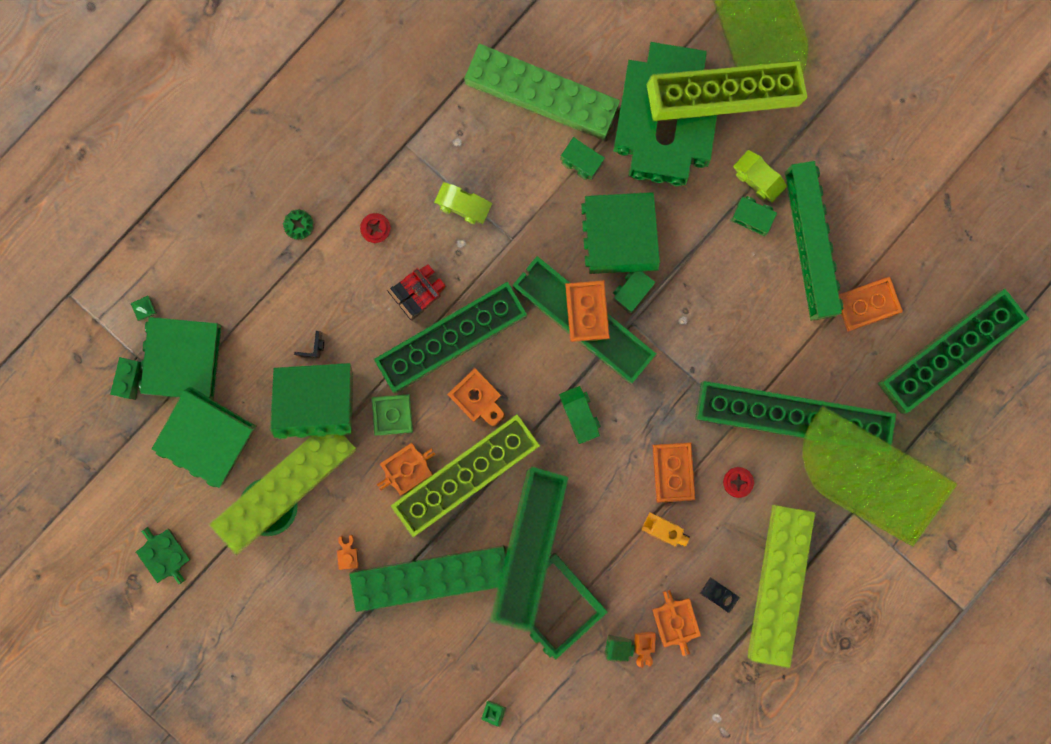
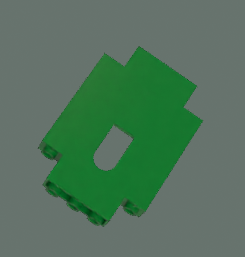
M650 42L647 62L628 59L613 152H617L619 155H632L628 176L636 180L649 179L655 183L668 182L674 186L686 185L688 181L690 164L697 168L708 167L711 161L717 115L677 119L674 141L669 145H662L656 140L658 121H653L646 85L652 75L704 70L707 51Z

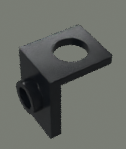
M315 332L313 353L294 352V355L320 358V353L324 350L325 341L322 340V332Z
M711 577L700 592L701 595L728 613L731 612L740 598ZM732 596L731 603L725 606L726 599Z

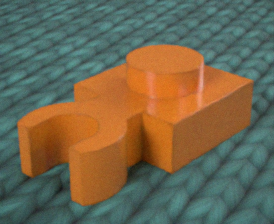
M353 535L349 536V543H344L343 536H340L338 542L342 546V550H337L339 570L359 568L357 548L352 549L351 547L354 542Z
M651 631L636 633L634 653L639 655L636 664L643 668L645 661L646 665L652 666L653 660L650 657V653L655 652V633Z

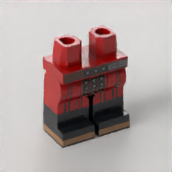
M429 264L420 270L416 268L402 281L387 290L410 320H414L435 300L441 297L440 293L447 287L440 278L433 284L428 281V278L435 274Z

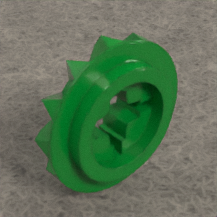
M298 209L291 211L285 216L283 227L285 233L290 238L301 240L311 234L314 222L308 212ZM292 220H302L301 224L303 225L304 229L302 227H297L294 230L295 224L292 222Z

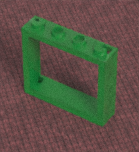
M554 553L549 558L547 568L554 563L597 611L557 648L549 642L535 625L533 626V630L529 634L536 643L540 642L544 646L542 649L544 653L550 658L553 656L556 660L608 612L562 559Z

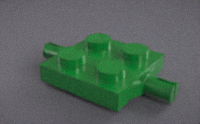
M149 527L142 530L141 532L148 541L143 547L135 551L157 583L166 577L173 576L178 585H180L185 579L179 571L183 565L191 560L170 529L156 536L153 535Z

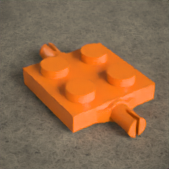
M410 443L381 462L380 466L384 470L386 478L377 483L378 487L381 486L379 489L382 491L391 485L402 496L431 477L433 474L427 465V460L436 455L435 452L431 453L433 449L431 448L421 454L417 451L414 444Z
M671 590L663 591L666 603L652 609L663 647L679 645L682 656L689 655L687 642L701 636L690 599L686 598L676 601L673 600Z

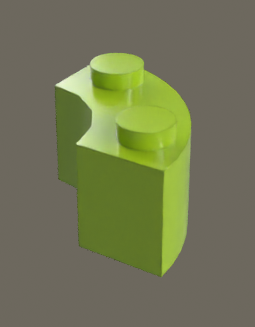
M747 150L733 166L737 171V178L742 182H746L756 191L755 194L763 201L766 199L773 203L787 187L782 176L769 167L761 156L750 150Z
M445 182L442 183L434 201L435 204L440 206L441 211L447 214L453 212L463 216L466 222L473 225L476 222L484 224L492 205L491 202L474 193H467L462 188Z

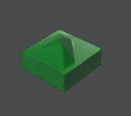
M150 296L130 303L138 321L157 314Z
M487 701L481 720L497 727L501 726L506 707L492 701Z

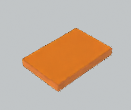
M890 276L839 294V299L843 301L841 315L847 331L903 312Z
M604 280L565 284L570 342L609 339Z
M691 443L652 445L656 502L695 500Z

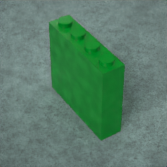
M654 192L585 196V202L581 203V214L585 215V220L582 221V229L587 234V238H583L584 250L588 249V256H585V267H589V274L659 270L660 257Z
M149 317L145 323L147 336L143 342V352L145 354L144 359L141 361L142 378H140L138 384L140 394L181 397L183 391L191 387L214 401L222 325L218 323Z
M350 363L273 368L270 430L274 438H304L315 435L323 437L332 434L345 435L352 433L353 371Z
M188 387L183 391L151 449L159 457L173 461L172 463L175 466L185 468L192 476L200 477L206 480L208 485L220 488L225 483L257 426L193 388Z

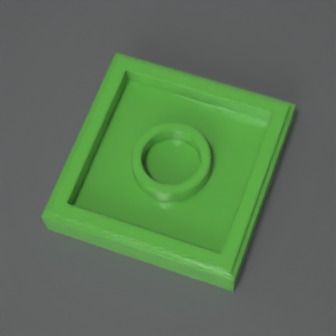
M410 394L372 397L375 436L413 432Z

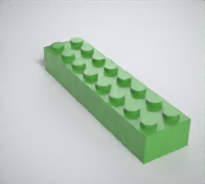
M480 43L464 78L465 84L604 141L620 104V100Z

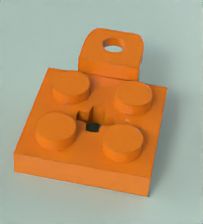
M476 368L447 394L473 422L481 416L488 424L495 427L505 418L504 412L495 403L501 395ZM472 390L474 392L479 391L478 400L470 399V392ZM493 413H497L496 419L491 418Z

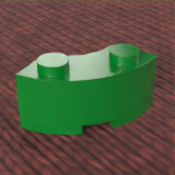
M578 386L560 393L559 397L578 444L599 437L598 428L601 426L598 418H593L588 403L591 401L587 391L583 393L581 387Z

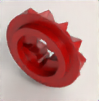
M379 213L367 215L360 224V232L363 238L375 244L383 242L389 236L391 230L388 219ZM379 223V229L382 233L376 231L372 234L373 230L369 224L376 226Z
M731 468L724 476V489L732 497H745L750 494L754 487V478L745 468ZM738 474L740 480L746 482L740 485L739 491L737 485L730 483L737 479Z

